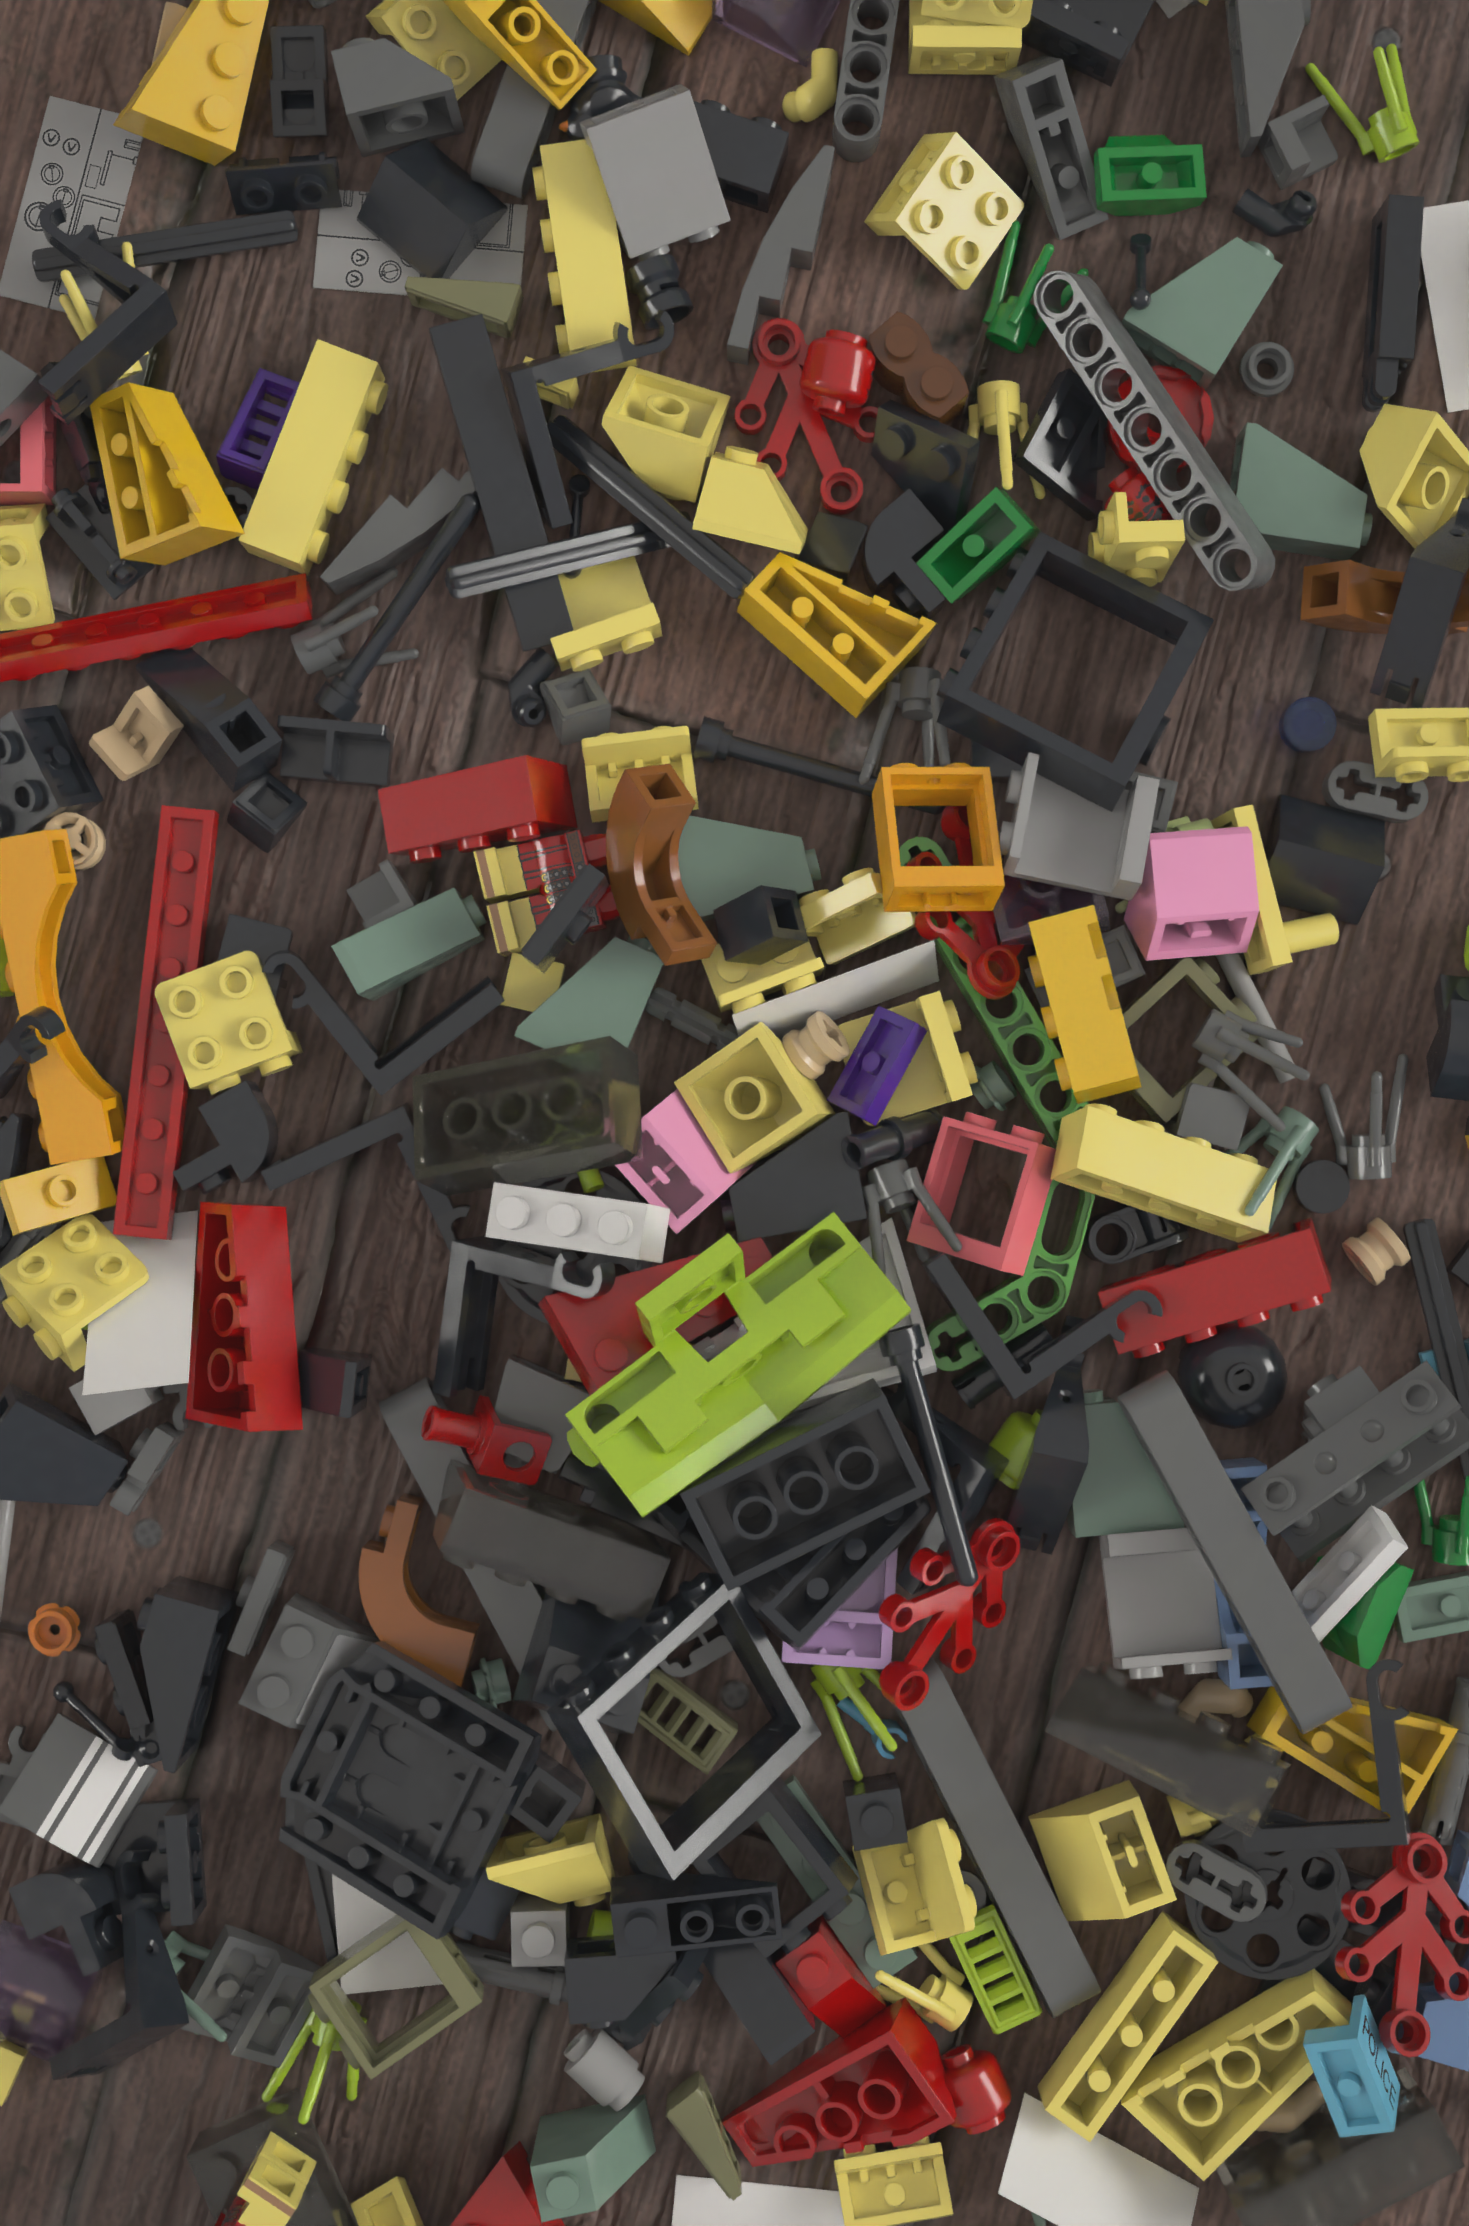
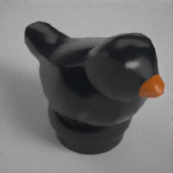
M595 55L587 57L597 70L574 94L570 103L571 114L565 122L559 124V129L566 132L571 141L585 139L579 122L643 98L634 94L625 85L627 72L623 70L622 59L619 56Z

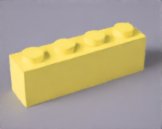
M585 139L541 145L542 166L532 167L537 201L547 200L550 214L549 219L540 220L544 251L545 253L555 252L558 271L549 272L548 281L552 306L563 305L565 324L555 326L559 353L614 339L613 327L615 322L629 328L628 339L634 345L616 219L593 150L586 144ZM636 359L594 372L627 368L629 365L637 366Z
M317 339L243 527L245 534L239 537V542L248 553L299 573H306L307 576L313 562L316 564L321 563L329 544L330 535L325 531L332 513L339 514L347 500L349 484L345 480L352 463L358 465L361 462L368 445L369 435L365 433L366 426L372 413L376 415L380 413L387 397L388 384L384 383L385 377L378 362Z
M1087 1104L1084 1108L1062 1117L1051 1173L1052 1180L1238 1243L1268 1233L1276 1182L1253 1216H1247L1244 1211L1269 1169L1258 1165V1160L1255 1157L1241 1153L1226 1154L1211 1148L1212 1144L1207 1140L1197 1137L1180 1138L1164 1132V1126L1159 1123L1146 1120L1131 1121L1117 1116L1116 1109L1103 1104Z
M1162 1911L1037 2087L1045 2111L1088 2142H1091L1218 1964L1215 1955L1204 1947L1195 1933Z

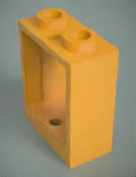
M899 763L891 767H881L872 792L884 912L993 911L1005 883L990 767H972L966 763H952L944 767H918L912 763ZM894 806H967L974 866H901Z

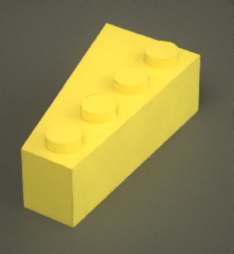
M1315 1969L1293 1978H1287L1149 2059L1121 2098V2105L1198 2177L1205 2181L1314 2073L1303 2046L1305 2031L1349 2025L1352 2004Z

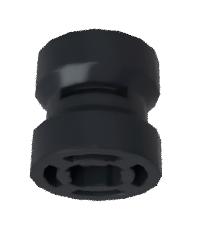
M663 254L648 258L634 265L625 274V280L630 292L639 298L641 305L638 313L644 328L647 330L659 329V324L655 320L659 309L666 311L670 315L673 324L681 321L693 311L694 306L688 292L680 288L678 283L680 270L673 255Z

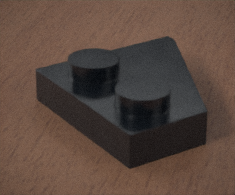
M1070 368L1057 374L1012 461L1086 521L1098 518L1100 511H1103V501L1096 499L1097 471L1105 468L1106 446L1103 434L1107 427L1108 418L1081 377Z
M891 399L879 406L871 452L873 458L904 492L909 488L942 526L944 536L966 516L980 440Z

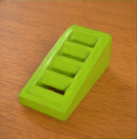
M993 1903L977 1911V1915L974 1918L975 1928L973 1931L952 1936L949 1939L994 2034H1001L1039 2016L1042 2013V2008ZM994 1930L996 1936L967 1949L965 1942ZM1001 1951L1004 1952L1005 1955L976 1968L975 1963ZM1010 1972L1014 1974V1976L993 1986L985 1987V1984Z

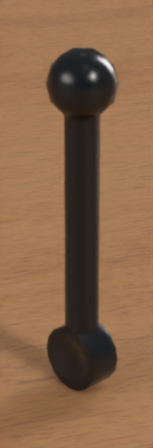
M1144 233L1135 234L1130 239V251L1135 254V290L1131 293L1130 303L1137 310L1146 309L1151 302L1150 292L1146 289V254L1151 251L1152 238Z
M581 474L574 475L569 480V492L573 496L571 512L573 523L570 524L569 538L580 535L583 499L590 491L589 479ZM582 569L563 574L570 579L576 578L580 575Z
M61 1681L56 1684L53 1689L54 1698L60 1703L67 1702L113 1746L111 1752L115 1758L122 1761L130 1760L136 1749L135 1743L130 1739L120 1738L74 1694L75 1689L71 1683Z

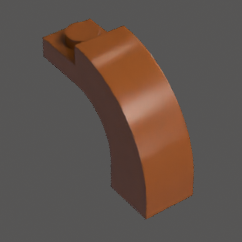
M1352 560L1304 566L1300 620L1343 631L1387 634L1406 572L1377 569ZM1469 568L1448 634L1465 633L1469 627Z
M671 764L624 770L612 798L606 831L608 875L620 918L632 940L648 938L665 966L710 958L717 945L716 940L690 902L682 884L678 862L679 842L682 830L696 802Z
M404 1493L397 1500L396 1506L387 1504L379 1536L387 1538L386 1544L369 1540L362 1547L359 1561V1590L362 1605L367 1619L380 1641H384L461 1687L468 1673L480 1624L436 1611L416 1591L411 1579L409 1563L425 1498Z

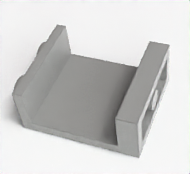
M682 84L579 122L586 144L593 150L622 239H619L621 248L630 259L638 256L641 262L657 255L666 254L670 251L668 244L688 237L690 243L706 240L720 232L718 225L731 221L691 92Z
M1028 753L1021 771L1012 769L1008 781L1005 802L1014 804L1011 822L1002 821L998 834L1001 855H1005L1003 875L1131 901L1142 884L1160 780L1138 775L1131 789L1123 791L1114 810L1111 812L1037 774L1039 755Z
M1187 1528L1099 1536L1114 1669H1129L1130 1679L1163 1677L1162 1666L1183 1664L1184 1674L1218 1672L1217 1661L1233 1660L1232 1649L1222 1648L1214 1577Z

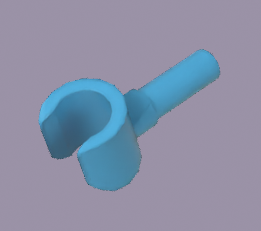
M846 1697L837 1703V1707L861 1724L871 1734L873 1744L882 1757L887 1759L896 1758L894 1753L882 1744L880 1738L875 1734L852 1700ZM892 1719L881 1720L889 1733H896L904 1741L908 1742L905 1732L897 1721Z

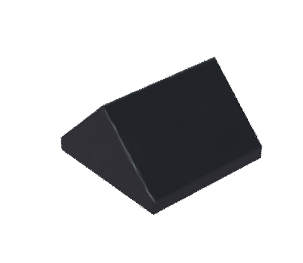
M425 138L385 156L360 209L357 220L423 277L449 279L508 211V208L484 186L473 182L471 175Z
M1283 794L1279 795L1265 848V855L1278 905L1313 915L1331 913L1336 921L1358 925L1385 868V821Z

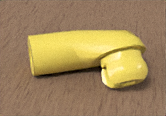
M819 48L812 51L811 79L799 86L796 91L788 92L782 102L784 115L789 121L795 123L801 120L803 122L813 121L834 105L837 98L838 52L836 50Z

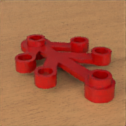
M770 319L761 324L753 336L752 351L759 366L746 398L739 402L735 408V425L745 435H755L763 430L766 424V409L764 405L779 375L786 390L787 398L767 447L758 453L757 462H763L767 458L777 459L781 464V468L774 474L780 482L787 471L786 455L800 424L823 478L820 485V500L823 506L833 514H849L861 502L863 482L854 470L842 467L821 416L852 428L855 436L860 441L873 443L875 431L865 432L860 427L859 422L865 417H873L877 420L878 408L874 406L845 408L843 417L831 416L814 410L812 408L814 400L806 396L799 386L802 373L800 367L803 368L809 346L805 344L804 334L798 325L788 319ZM782 340L787 343L789 349L785 354L775 355L769 350L771 342ZM747 409H754L760 414V419L757 423L749 425L741 420L740 415ZM837 486H844L850 491L851 497L845 502H837L831 496L832 489Z
M946 806L942 812L941 829L947 838L955 841L959 865L974 866L967 806ZM921 852L911 859L906 866H942V863L933 853ZM1004 875L1005 886L993 911H956L972 927L974 940L953 922L950 911L918 912L915 917V926L919 934L927 940L941 938L967 963V975L970 983L979 994L988 999L998 1000L1007 996L1014 990L1019 979L1020 966L1016 957L1024 945L1032 939L1028 922L1040 918L1031 908H1019L1006 917L1004 921L1006 935L999 944L997 943L994 923L1016 892L1027 886L1031 880L1018 877L1014 880L1012 876ZM930 916L936 920L938 927L931 922ZM1019 920H1020L1021 922H1023V924H1024L1025 927H1026V930H1024V929L1022 928V926L1020 925Z
M1001 1518L989 1519L979 1526L971 1537L969 1543L978 1571V1580L973 1586H962L956 1580L910 1600L900 1594H892L881 1604L879 1609L880 1621L898 1633L908 1630L914 1622L933 1615L905 1659L901 1662L893 1661L889 1663L880 1674L879 1685L882 1695L900 1710H913L925 1699L930 1683L928 1675L922 1669L950 1627L951 1637L942 1645L939 1658L946 1667L957 1674H962L972 1667L976 1659V1648L972 1645L973 1619L986 1628H993L1003 1620L1006 1613V1603L1002 1600L1003 1571L1010 1568L1016 1561L1021 1546L1020 1539L1015 1534L1013 1526ZM925 1547L917 1551L910 1562L911 1575L927 1586L938 1584L945 1574L954 1572L949 1550L939 1554L933 1549ZM981 1582L982 1591L973 1598V1592Z
M1411 1832V1840L1408 1845L1394 1846L1392 1852L1393 1866L1365 1890L1353 1889L1348 1891L1341 1901V1910L1344 1917L1349 1922L1355 1924L1369 1925L1374 1923L1379 1917L1380 1907L1403 1890L1402 1910L1359 1947H1343L1338 1951L1335 1958L1336 1971L1343 1979L1365 1982L1372 1976L1374 1966L1398 1947L1392 2008L1380 2021L1379 2035L1384 2047L1388 2051L1405 2057L1421 2055L1427 2049L1431 2038L1427 2020L1416 2011L1422 1953L1436 1972L1434 1985L1441 1997L1454 2001H1464L1469 1998V1971L1458 1965L1425 1915L1427 1895L1442 1914L1440 1930L1444 1938L1450 1942L1469 1944V1911L1463 1908L1443 1877L1447 1870V1856L1443 1847L1435 1838L1426 1833ZM1415 1851L1421 1857V1864L1417 1870L1413 1866ZM1360 1897L1366 1903L1365 1913L1361 1917L1357 1914L1355 1908L1356 1901ZM1458 1917H1461L1464 1922V1931L1460 1936L1455 1931V1921ZM1356 1954L1360 1960V1967L1353 1974L1349 1968V1962L1351 1957ZM1455 1973L1459 1980V1986L1453 1993L1449 1987V1980ZM1400 2021L1404 2028V2034L1397 2041L1395 2030Z

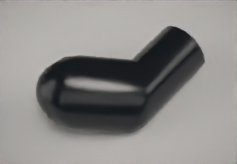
M1247 189L1232 212L1267 236L1278 237L1305 229L1313 220V214L1317 209V200L1310 192L1298 190L1294 192L1289 200L1270 204L1250 189Z
M538 648L508 683L511 714L515 721L524 727L533 728L539 726L546 718L545 702L540 690V683L545 682L559 666V663L543 648Z

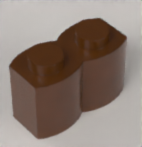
M897 311L869 335L867 348L873 352L876 358V368L873 377L887 391L900 396L902 405L946 425L963 412L969 394L963 375L951 361L933 352L929 337L914 319Z

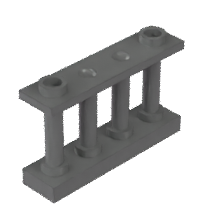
M1426 1360L1242 1487L1241 1490L1271 1534L1275 1536L1280 1533L1297 1559L1304 1562L1345 1534L1371 1505L1378 1509L1383 1508L1469 1449V1420L1460 1408L1462 1407Z

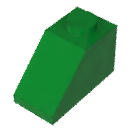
M995 487L916 564L947 600L954 604L1002 569L1015 556L1020 547L1024 548L1041 530L1006 491Z

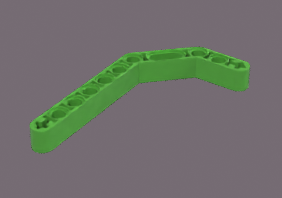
M927 837L909 839L899 849L901 866H906L910 861L911 852H914L916 856L921 852H931L939 858L942 866H951L941 847ZM959 915L955 924L974 940L972 927ZM930 916L931 922L938 927L936 920ZM941 938L934 940L935 948L1039 1128L1045 1134L1044 1136L1050 1147L1056 1149L1062 1117L1084 1108L1089 1103L1077 1104L1073 1090L1069 1089L1065 1090L1066 1103L1060 1111L1050 1112L1041 1104L1040 1092L1042 1087L1048 1082L1060 1084L1054 1059L1061 1058L1062 1056L1053 1040L1048 1038L1046 1028L1020 983L1017 981L1014 990L1009 994L1013 1002V1009L1010 1015L1004 1019L996 1018L987 1011L985 1005L986 997L979 994L970 983L967 969L960 964L958 955ZM1021 1035L1033 1038L1038 1043L1040 1049L1037 1061L1031 1066L1019 1063L1013 1054V1044ZM1052 1180L1024 1276L1014 1275L975 1298L982 1311L993 1303H1000L1006 1308L1008 1321L1004 1328L997 1331L1004 1344L1057 1314L1065 1306L1096 1194L1078 1189L1079 1202L1068 1243L1061 1252L1050 1254L1043 1248L1041 1239L1054 1189L1060 1183ZM1047 1276L1053 1283L1054 1295L1047 1304L1041 1306L1033 1305L1027 1295L1028 1286L1035 1278ZM953 1312L934 1321L926 1328L937 1368L943 1371H955L981 1358L980 1353L968 1336L954 1345L957 1352L954 1357L949 1358L943 1352L935 1355L934 1349L940 1345L938 1335L946 1332L953 1338L965 1332Z

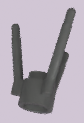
M389 568L321 617L303 624L304 630L291 635L294 650L303 668L309 675L322 670L326 678L329 679L346 671L354 658L339 660L338 656L346 653L341 635L375 617L379 611L376 606H370L335 625L333 623L397 577L398 570L396 568ZM411 648L384 652L375 666L416 659L419 656V651Z
M908 667L899 672L898 683H886L885 703L858 779L861 785L868 784L896 705L902 709V716L904 718L922 721L924 767H934V729L940 765L944 767L951 763L947 727L936 722L943 705V698L936 695L943 681L939 671L928 667Z
M1213 1008L1191 1047L1202 1052L1197 1062L1214 1071L1276 1131H1284L1286 1128L1285 1123L1222 1061L1226 1059L1234 1063L1241 1051H1244L1285 1073L1305 1081L1310 1076L1307 1070L1249 1041L1248 1038L1249 1034H1253L1295 1048H1300L1303 1045V1040L1300 1037L1243 1019L1229 1010H1226L1223 1014Z
M1400 1054L1397 1059L1385 1134H1382L1383 1092L1381 1072L1375 1071L1371 1076L1369 1134L1352 1135V1145L1347 1144L1329 1085L1323 1083L1319 1087L1324 1110L1336 1146V1164L1347 1165L1349 1179L1369 1180L1392 1177V1163L1396 1162V1138L1409 1060L1406 1054Z
M901 1159L878 1166L866 1174L870 1185L862 1187V1193L867 1205L872 1259L885 1275L886 1267L879 1206L884 1207L886 1214L900 1211L909 1234L914 1217L911 1206L916 1204L914 1194L952 1250L959 1252L962 1249V1244L953 1232L952 1227L923 1185L917 1167L909 1168L907 1160ZM912 1243L919 1259L923 1262L928 1260L929 1253L927 1248Z

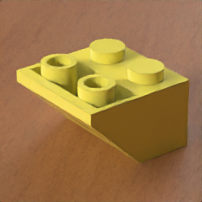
M1130 1780L1028 1816L1062 1912L1067 1921L1126 1919L1177 1900L1140 1796Z

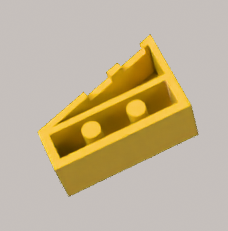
M192 0L166 41V45L140 81L139 87L113 125L214 166L235 152L269 0Z
M128 382L101 394L90 404L120 559L168 565L245 534L174 393Z
M779 552L744 589V595L741 597L737 612L850 714L857 718L886 687V683L891 682L926 644L937 623L923 616L918 619L889 606L890 601L877 595H874L873 598L842 585L843 580Z
M1094 905L1028 922L1036 950V955L1028 956L1032 977L1036 988L1045 986L1050 1003L1049 1006L1041 1008L1045 1028L1049 1039L1059 1037L1064 1056L1054 1059L1062 1091L1072 1089L1077 1104L1142 1088Z
M1270 1686L1246 1726L1265 1740L1381 1811L1369 1701L1349 1697L1352 1703L1351 1709L1306 1734H1302L1288 1714L1274 1686ZM1386 1706L1387 1708H1390V1709H1396V1708H1394V1707ZM1409 1711L1410 1713L1406 1717L1395 1721L1408 1814L1458 1731L1457 1728L1439 1718Z

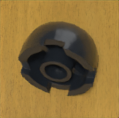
M1236 1321L1217 1325L1218 1334L1197 1342L1186 1343L1181 1349L1179 1355L1180 1363L1177 1371L1178 1386L1193 1413L1205 1422L1227 1429L1254 1426L1271 1416L1283 1400L1288 1381L1285 1359L1274 1340L1257 1327L1251 1325L1240 1328Z

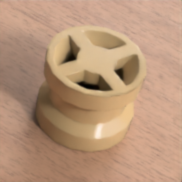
M72 812L58 814L47 822L44 830L67 829L71 850H77L71 851L75 870L92 868L102 859L106 849V839L102 829L95 822ZM80 834H83V835H82V836H83V839H84L83 843H81V839H82V838H81V835H80Z
M821 1011L811 1015L803 1029H792L782 1038V1044L791 1062L804 1076L813 1080L824 1073L826 1064L831 1061L840 1062L850 1053L849 1045L842 1031L828 1015Z
M1377 1217L1367 1224V1231L1360 1237H1349L1342 1243L1343 1250L1350 1261L1374 1286L1385 1280L1386 1271L1394 1265L1403 1266L1411 1260L1408 1250L1399 1237L1383 1220Z

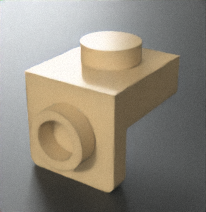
M148 685L133 692L114 724L93 734L89 745L120 780L126 781L159 764L184 725Z

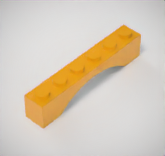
M67 829L43 830L0 838V938L4 940L8 958L5 966L6 981L10 990L15 993L19 1011L17 1021L20 1017L37 1007L45 1006L53 1010L60 1017L66 1029L63 1033L49 1040L42 1038L39 1030L35 1028L36 1036L42 1044L46 1045L48 1055L33 1064L29 1063L30 1069L27 1075L28 1087L33 1098L37 1099L41 1117L38 1128L39 1140L44 1151L48 1152L50 1165L108 1156L121 1152L126 1122L121 1094L98 1074L80 1050L67 1024L59 998L56 973L58 934L66 905L78 883Z

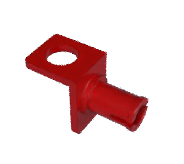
M482 1395L479 1396L472 1415L441 1409L434 1405L429 1406L424 1415L421 1428V1436L425 1441H436L466 1448L477 1474L528 1485L537 1483L552 1443L548 1433L501 1423L489 1397ZM516 1442H526L534 1450L531 1460L519 1468L506 1465L503 1461L506 1449Z

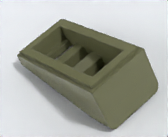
M408 276L404 286L413 306L456 321L482 314L487 332L507 339L508 337L511 338L524 300L521 285L514 283Z
M656 1666L650 1672V1680L644 1699L656 1682L664 1687V1690L649 1711L641 1707L637 1722L707 1775L738 1731V1722L676 1678L665 1673L659 1666ZM673 1696H675L681 1703L668 1722L664 1723L659 1719V1716ZM693 1710L699 1717L687 1734L683 1736L677 1732V1729L689 1712ZM708 1724H711L717 1730L702 1750L695 1743Z
M698 2070L667 2094L666 2117L726 2196L734 2201L742 2194L741 2168L706 2080Z

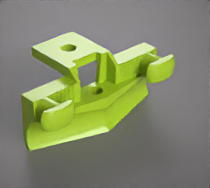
M835 1212L831 1213L746 1278L743 1251L728 1233L635 1303L643 1332L654 1348L565 1414L568 1422L573 1427L567 1432V1441L573 1454L585 1465L596 1467L601 1464L643 1518L782 1422L911 1313V1308ZM724 1293L747 1333L707 1362L675 1329Z

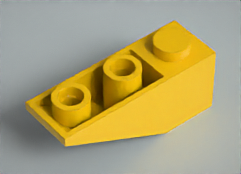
M442 0L469 31L558 110L564 107L597 70L536 0Z

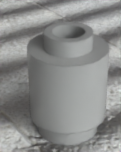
M602 2028L595 2029L592 2033L583 2029L574 2037L564 2051V2056L569 2059L564 2071L602 2107L609 2105L616 2112L621 2110L636 2095L645 2080V2076L637 2070L639 2063Z

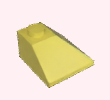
M629 365L603 415L601 425L632 471L651 488L665 498L695 503L705 482L709 463L714 455L731 396Z
M1384 404L1373 426L1367 432L1359 452L1377 507L1415 549L1457 514L1462 498H1468L1469 451L1438 412Z
M726 446L725 454L715 452L709 463L692 529L800 555L807 538L808 528L769 464L757 462L758 453L745 448Z
M763 1022L752 1027L674 1082L730 1174L793 1144L836 1114L816 1081L807 1078L795 1067L785 1052L782 1041Z
M600 1813L566 1821L550 1843L532 1830L501 1837L486 1866L489 1880L557 1904L574 1901V1905L578 1907L592 1905L605 1899V1893L611 1892V1878L615 1877Z

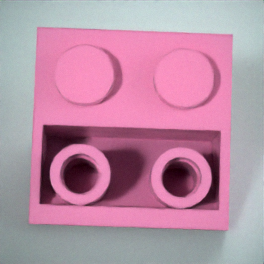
M1248 826L1150 833L1142 884L1132 900L1128 901L1124 921L1145 960L1246 953L1259 913L1252 832Z
M678 1089L647 1113L604 1151L605 1155L649 1204L670 1208L668 1225L676 1234L757 1163L755 1162L730 1174Z

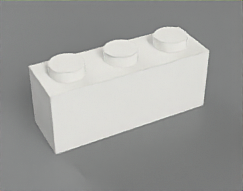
M494 1182L485 1237L662 1263L670 1208Z

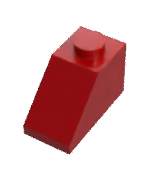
M821 1915L807 1926L811 1935L787 1955L781 1947L779 1948L775 1964L806 2008L844 2038L886 2008L887 2003L877 1989H873L828 1922Z

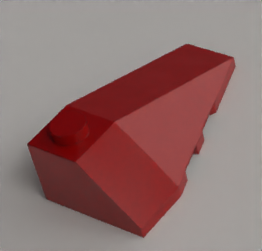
M904 1997L884 2008L846 2037L842 2038L839 2036L726 2115L722 2124L752 2167L811 2159L815 2152L842 2148L845 2149L846 2154L862 2152L865 2145L892 2142L893 2147L911 2145L955 2122L957 2114L952 2095L945 2082L946 2073L937 2041L909 2001Z

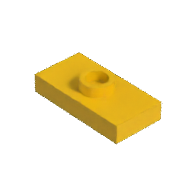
M104 1156L72 1161L0 1181V1197L13 1236L114 1207L117 1201V1195Z

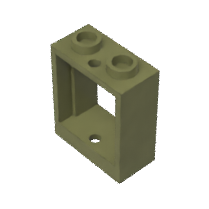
M1190 957L1177 959L1122 1010L1126 1029H1128L1183 978L1211 1009L1214 1008L1223 1014L1226 1010H1229L1243 1019L1252 1022L1257 1021L1254 1013L1239 998L1234 997L1230 1001L1216 986L1220 982L1219 976L1209 964L1199 957L1195 961ZM1249 1034L1248 1040L1254 1042L1259 1036ZM1134 1057L1142 1088L1127 1092L1156 1123H1167L1180 1111L1185 1090L1189 1083L1193 1082L1207 1086L1217 1074L1211 1069L1202 1066L1170 1096ZM1226 1059L1222 1061L1226 1067L1231 1063Z
M396 1914L316 1970L308 1987L312 1992L308 1995V1999L318 2018L325 2024L331 2020L341 2035L342 2039L339 2040V2046L348 2063L356 2070L362 2067L370 2080H372L480 2004L483 2000L484 1985L449 1933L440 1939H435ZM408 1931L449 1992V1995L378 2043L337 1980Z

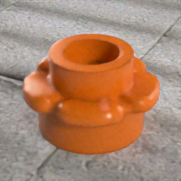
M57 1603L45 1604L38 1608L36 1617L28 1624L30 1642L35 1649L46 1656L56 1657L62 1651L69 1652L78 1645L81 1638V1632L78 1630L80 1618L77 1612L69 1606L62 1608ZM56 1624L60 1627L59 1634L51 1632L52 1625Z

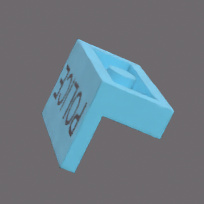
M1357 1995L1353 1998L1349 2025L1306 2030L1303 2041L1305 2052L1339 2137L1394 2132L1399 2101L1400 2084L1386 2048L1380 2039L1379 2030L1365 1995Z

